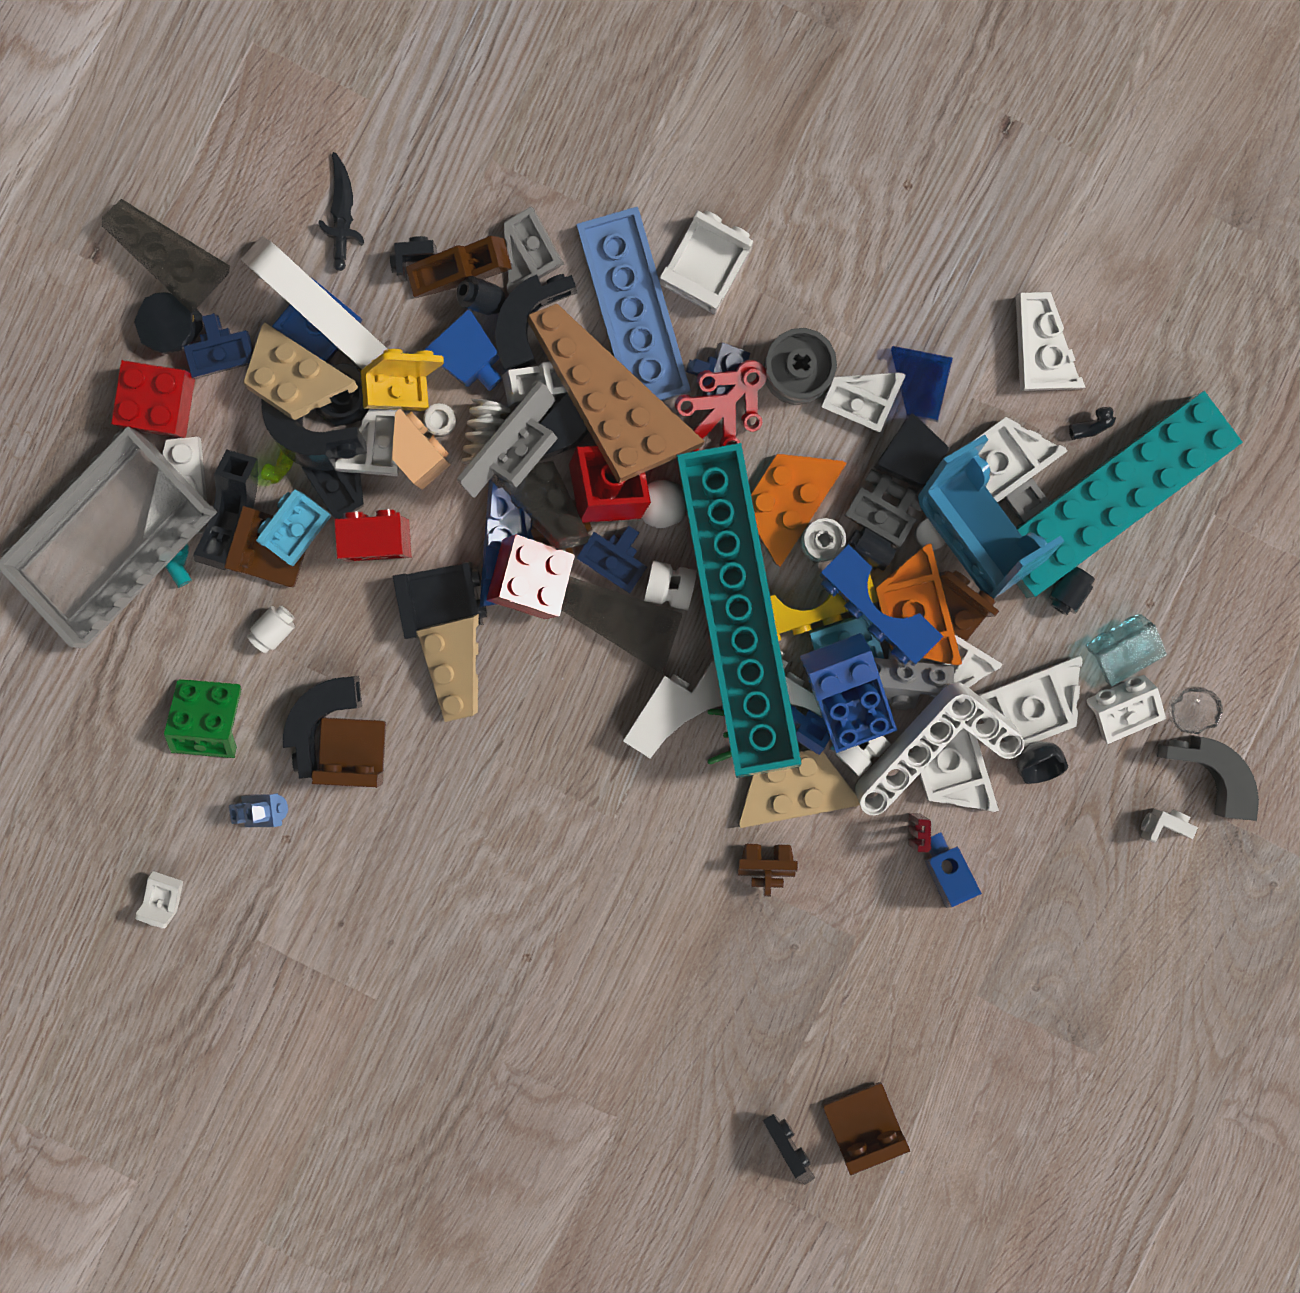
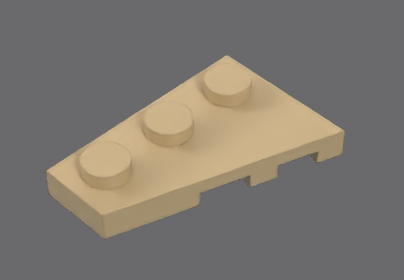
M479 614L421 628L417 631L445 722L470 717L478 713V675L476 674L478 643L476 642V627L478 626Z

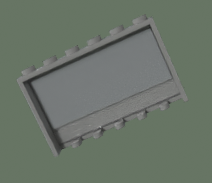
M130 427L114 435L112 443L105 451L92 458L90 466L81 475L69 482L68 489L59 498L47 505L46 512L37 521L32 522L25 528L24 535L15 544L7 547L0 559V571L70 647L86 649L217 513L147 440L142 432Z

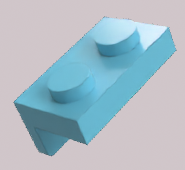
M296 489L292 493L287 492L280 499L277 505L279 508L278 512L272 519L269 517L261 524L258 529L260 535L256 539L259 544L266 546L291 566L296 564L332 516L316 502Z

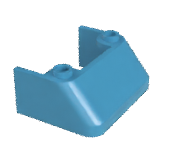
M983 435L943 458L919 493L918 500L927 518L979 589L990 597L995 598L1047 561L1064 540L1059 536L1047 543L1043 537L1034 533H1028L1024 536L1020 534L985 487L990 479V467L986 460L978 454L989 439L986 435Z

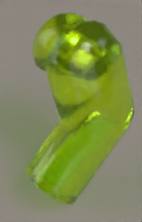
M280 449L275 466L266 463L262 468L261 478L265 481H271V484L279 483L291 469L294 461L289 459Z

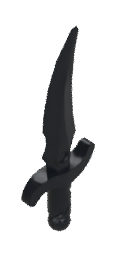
M333 152L334 194L330 212L334 218V227L327 226L322 220H319L318 224L325 235L334 239L333 259L335 261L333 267L337 271H342L346 267L347 239H355L360 245H364V239L359 232L350 229V225L354 220L351 216V208L353 206L351 182L346 167L337 153Z

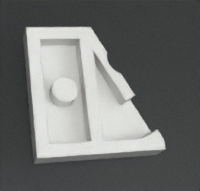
M900 372L834 377L821 407L880 432L906 375Z

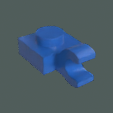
M791 705L797 741L820 755L830 740L823 718L810 710L803 715L797 708Z

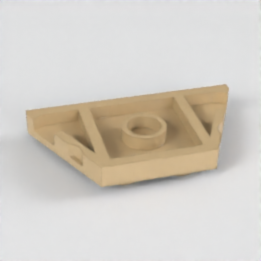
M264 322L261 326L244 384L248 390L291 419L296 420L308 414L314 408H321L331 403L330 397L345 390H348L350 394L358 388L353 379Z
M807 749L799 751L801 767L752 776L739 825L740 828L860 806L857 795L825 753L822 751L818 755L812 750Z

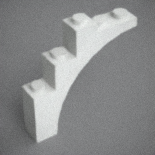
M780 651V652H781V657L783 658V656L785 655V653H783L782 651ZM782 659L783 667L785 669L788 662ZM710 662L692 692L687 690L689 683L675 674L670 679L664 675L623 742L651 758L665 739L685 722L708 709L723 705L715 662ZM788 672L785 678L790 704L805 707L822 716L814 694L802 687L805 681Z

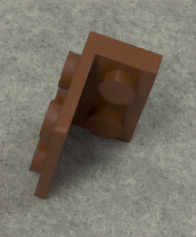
M243 506L224 568L287 587H295L305 552L296 564L291 566L266 546L259 544L256 541L260 535L258 533L259 527L267 518L270 517L272 519L274 515Z
M954 570L953 573L950 571L940 572L939 575L954 634L967 641L986 617H995L999 613V610L993 606L996 601L981 590L977 593L968 586L970 580L959 571Z
M323 718L321 720L319 769L312 772V784L375 788L381 786L384 774L386 722L382 720Z
M881 1082L823 1105L850 1176L911 1152Z

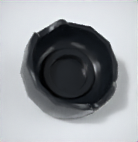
M1039 741L1029 744L1019 754L1016 761L1018 772L1026 784L1049 781L1062 775L1068 769L1064 752L1059 746L1050 742Z

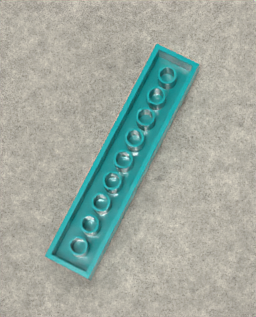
M737 443L677 455L736 778L801 767L802 763L742 444Z

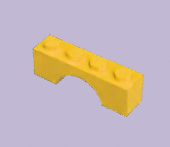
M869 574L868 593L872 603L878 602V598ZM829 594L820 606L806 611L789 608L775 595L770 596L778 641L781 640L780 633L792 630L795 636L812 630L810 624L820 620L823 621L824 626L841 621V613L847 612L844 608L847 602L839 594L835 597Z

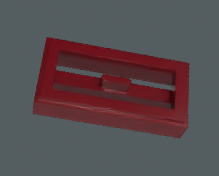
M909 813L908 819L915 823V826H908V832L914 836V838H908V845L917 852L931 851L930 819L920 813Z

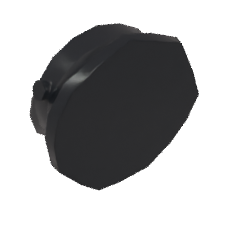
M161 292L144 298L134 323L141 344L156 352L169 354L175 351H182L183 346H187L197 338L202 330L203 319L198 309L194 305L185 302L180 295Z
M345 363L334 365V368L353 379L358 388L350 394L348 390H345L330 397L331 403L321 408H315L316 413L336 426L360 421L369 411V409H364L361 369Z

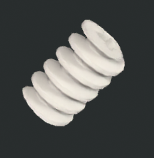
M471 399L479 405L469 409L470 414L477 417V419L467 421V425L475 431L465 434V438L473 444L463 446V451L471 455V457L462 458L461 463L468 465L474 459L484 444L490 440L505 420L500 417L501 414L510 413L511 409L498 402Z

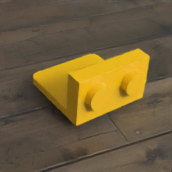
M401 349L384 350L383 354L373 359L370 364L361 370L364 409L425 411L429 408L426 376L444 364V357L434 355L432 351L428 350L417 351L414 354H405Z

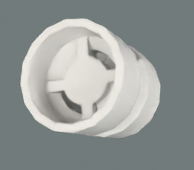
M829 518L818 519L809 524L803 531L800 538L801 549L810 560L827 562L837 557L844 549L846 533L843 527L835 520Z
M653 561L644 601L661 605L665 601H669L671 607L688 611L697 570L684 567L673 570L671 564ZM670 582L679 585L678 590L668 589Z
M884 736L866 742L868 745L864 750L858 745L839 753L835 752L833 745L830 749L860 777L872 765L871 758L873 756L880 757L891 744Z

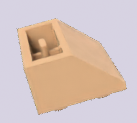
M399 409L395 412L392 460L413 484L423 490L451 465L445 459L449 453L434 436L428 439L424 435L428 429L412 411L406 415Z

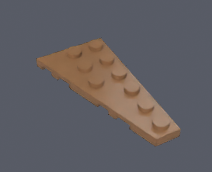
M554 304L529 314L527 321L618 484L678 458L677 455L689 453L703 446L705 441L562 307Z

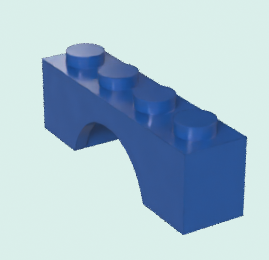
M848 544L820 573V577L823 579L820 584L833 597L839 594L847 602L844 608L855 619L858 620L862 617L870 625L867 630L879 642L885 639L894 648L891 654L904 666L907 663L911 666L916 665L944 636L920 613L908 618H893L880 612L872 603L868 593V577L872 566Z

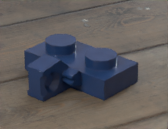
M215 313L202 316L206 334L200 335L201 342L183 346L191 376L194 379L249 365L253 354L249 332L244 330L231 334L229 328H222L219 315H215Z
M723 342L718 343L714 357H708L707 362L698 359L689 360L686 372L698 376L704 370H709L713 373L736 371L742 362L749 360L751 353ZM705 377L702 382L703 386L711 384L712 377ZM717 385L716 389L711 392L703 391L702 396L726 394L733 385Z
M631 526L627 527L620 539L613 535L609 541L593 532L576 558L629 594L647 569L646 565L634 558L637 550L631 546L640 532Z

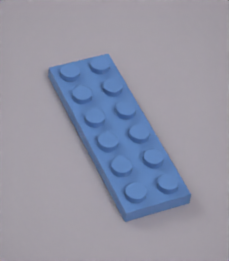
M638 206L576 224L614 357L661 401L691 393Z

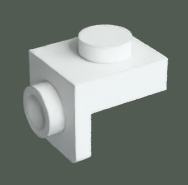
M1154 808L1152 813H1148L1142 822L1141 830L1143 832L1141 837L1155 843L1162 828L1165 827L1182 836L1193 839L1198 827L1188 823L1191 817L1172 809L1171 813L1168 814Z
M153 871L148 877L144 901L136 912L135 919L151 926L166 928L178 910L183 881Z

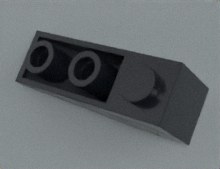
M567 394L562 399L559 397L555 398L554 404L547 411V417L540 423L553 431L558 439L539 461L575 448L589 433L574 403Z

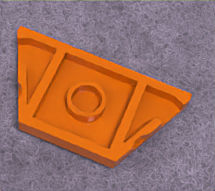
M777 454L751 494L759 538L766 546L775 565L781 567L846 466V462Z
M926 544L875 588L879 609L883 614L893 618H908L920 613L944 636L923 658L951 665H961L962 661L932 544ZM889 644L890 651H892L894 648Z

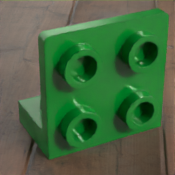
M179 679L164 731V736L171 753L235 758L237 745L232 729L241 695V686L232 683Z

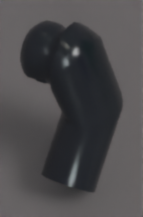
M1098 408L1095 412L1097 419L1070 424L1069 434L1071 439L1076 440L1096 436L1112 427L1116 421V417L1113 416V408Z

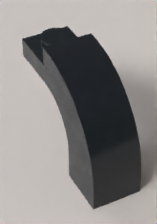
M536 274L520 283L506 298L500 309L495 330L497 351L505 372L536 364L528 342V316L546 305L578 294L572 275L567 277L564 274L553 276L546 281V285L541 286Z
M261 399L262 416L267 430L282 452L295 463L314 470L328 471L336 470L335 458L350 459L356 455L367 454L366 441L358 427L326 432L310 431L303 427V416L293 420Z
M226 449L214 473L216 495L213 508L217 513L209 520L193 554L195 562L221 570H226L224 567L242 508L245 506L253 509L258 485V459Z
M359 676L335 678L317 684L304 693L292 707L283 731V748L296 747V753L292 754V765L294 772H298L299 779L312 778V772L317 770L315 734L321 720L337 710L362 707Z

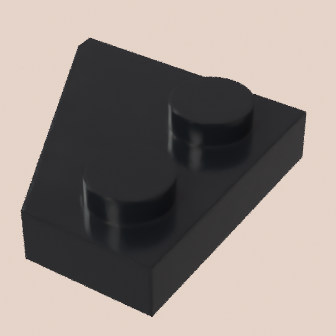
M301 467L334 519H344L343 513L355 512L364 507L361 473L314 470Z
M774 1114L764 1119L763 1122L795 1179L804 1185L814 1180L815 1176L809 1168L811 1162L802 1147L797 1148L791 1139L795 1134L787 1120L784 1118L780 1121Z

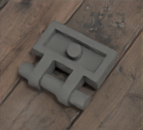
M871 469L865 480L875 485L873 492L871 493L861 487L844 516L862 527L870 529L900 548L917 520L906 513L909 506L918 511L922 510L918 495H916L917 491L910 487L906 489L892 481L893 477L886 473L880 474ZM884 492L900 500L897 507L881 499Z

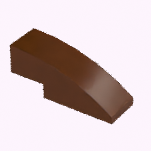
M492 235L466 246L456 245L406 266L414 298L457 288L460 282L468 276L486 279L512 269L504 238Z

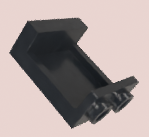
M467 561L462 562V564L392 576L404 639L418 638L417 631L421 628L479 614L478 626L484 625L482 618L487 617L486 606L480 607V599L478 598L476 588L481 586L478 567H472L471 562Z

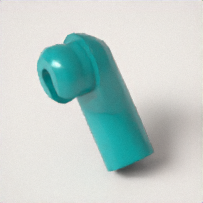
M188 543L165 566L178 588L192 581L184 567L189 553Z

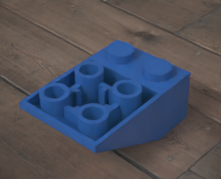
M862 633L800 656L836 753L897 731L872 651Z

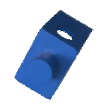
M469 309L425 349L432 351L434 355L443 356L444 364L440 367L466 387H469L478 379L488 391H491L503 379L492 367L499 360V354Z
M942 832L931 836V851L929 852L932 858L926 860L925 863L945 907L952 908L981 895L982 893L958 846L949 849ZM944 860H948L952 864L953 869L950 874L945 873L941 866Z

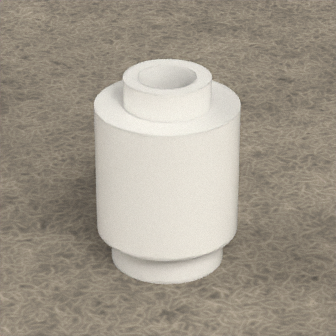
M270 606L250 628L251 632L247 635V638L257 649L267 653L270 649L274 650L295 628L292 622L295 618L283 606L278 608Z

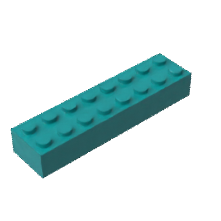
M1205 390L1190 397L1050 501L1049 505L1033 517L1016 527L1022 536L1034 533L1043 537L1047 543L1059 536L1064 540L1047 561L1016 583L1026 598L1039 595L1243 443Z

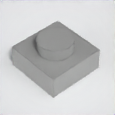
M1030 478L1004 497L1021 523H1024L1050 504L1033 478Z

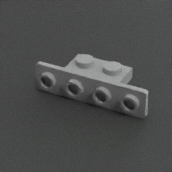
M537 382L458 476V483L472 497L477 496L494 474L517 488L558 439L553 431L538 423L555 402V398L545 384Z
M874 658L889 706L898 710L915 709L920 694L937 696L948 684L954 683V667L950 665L918 662L914 666H911L909 663L904 666L898 660Z

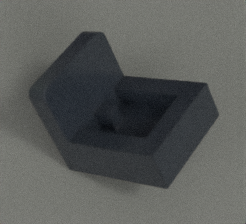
M414 236L409 238V242L394 243L395 253H390L392 273H397L400 281H407L406 262H418L437 254V247L434 241L428 240V237Z

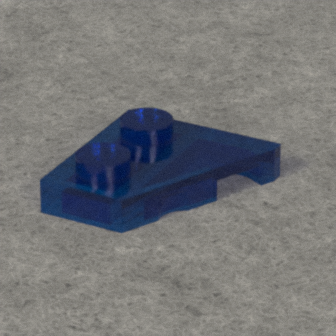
M892 346L891 353L896 373L901 372L906 375L900 387L906 415L909 416L913 413L919 419L938 422L953 358Z

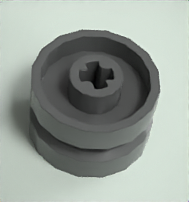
M808 328L790 329L779 335L771 344L763 365L767 376L765 383L769 391L780 401L792 405L808 404L820 398L833 381L837 369L836 352L830 341L820 332ZM800 363L804 366V370L799 369L796 371L794 365Z

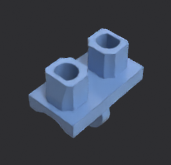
M278 793L241 796L242 803L229 805L231 823H244L245 827L282 826V820L288 813L287 801Z

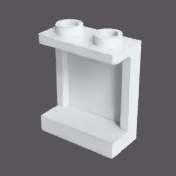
M697 210L669 266L665 267L660 276V285L715 315L748 256L753 240L749 238L750 234L737 226H733L731 229L722 224V219L710 211L702 213Z

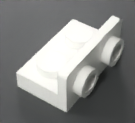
M1145 675L1129 678L1126 682L1111 689L1101 690L1096 695L1087 699L1088 706L1096 715L1102 739L1107 744L1166 719L1158 687Z

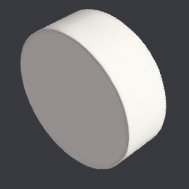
M438 403L431 405L425 411L423 422L431 434L443 437L449 435L454 430L456 416L449 406Z
M929 519L923 520L916 527L915 540L921 548L931 543L933 550H936L946 543Z

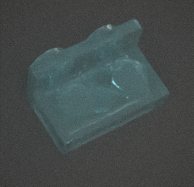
M1142 614L1125 619L1122 624L1108 632L1097 635L1094 640L1086 644L1088 651L1096 657L1105 681L1110 686L1116 685L1167 655L1156 625Z

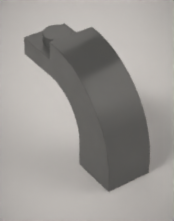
M1191 735V742L1170 739L1169 745L1158 744L1157 757L1197 762L1211 773L1216 784L1215 815L1225 818L1257 821L1259 798L1255 778L1244 759L1232 748L1217 740Z

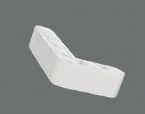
M261 236L241 258L252 271L269 284L361 369L370 364L373 359L383 354L384 350H387L379 340L270 240Z
M959 682L948 684L859 779L855 786V792L861 809L868 815L883 813L962 728H965L991 750L1006 759L1015 758L1021 754L1024 749V740L1016 726L1008 718L966 685ZM965 698L962 704L952 706L957 699ZM989 717L986 722L976 724L980 718ZM943 722L941 727L930 729L933 724ZM1012 735L1008 741L1000 742L1005 736ZM921 746L917 752H909L912 747ZM899 769L897 774L887 775L891 770ZM870 793H878L874 798H866Z

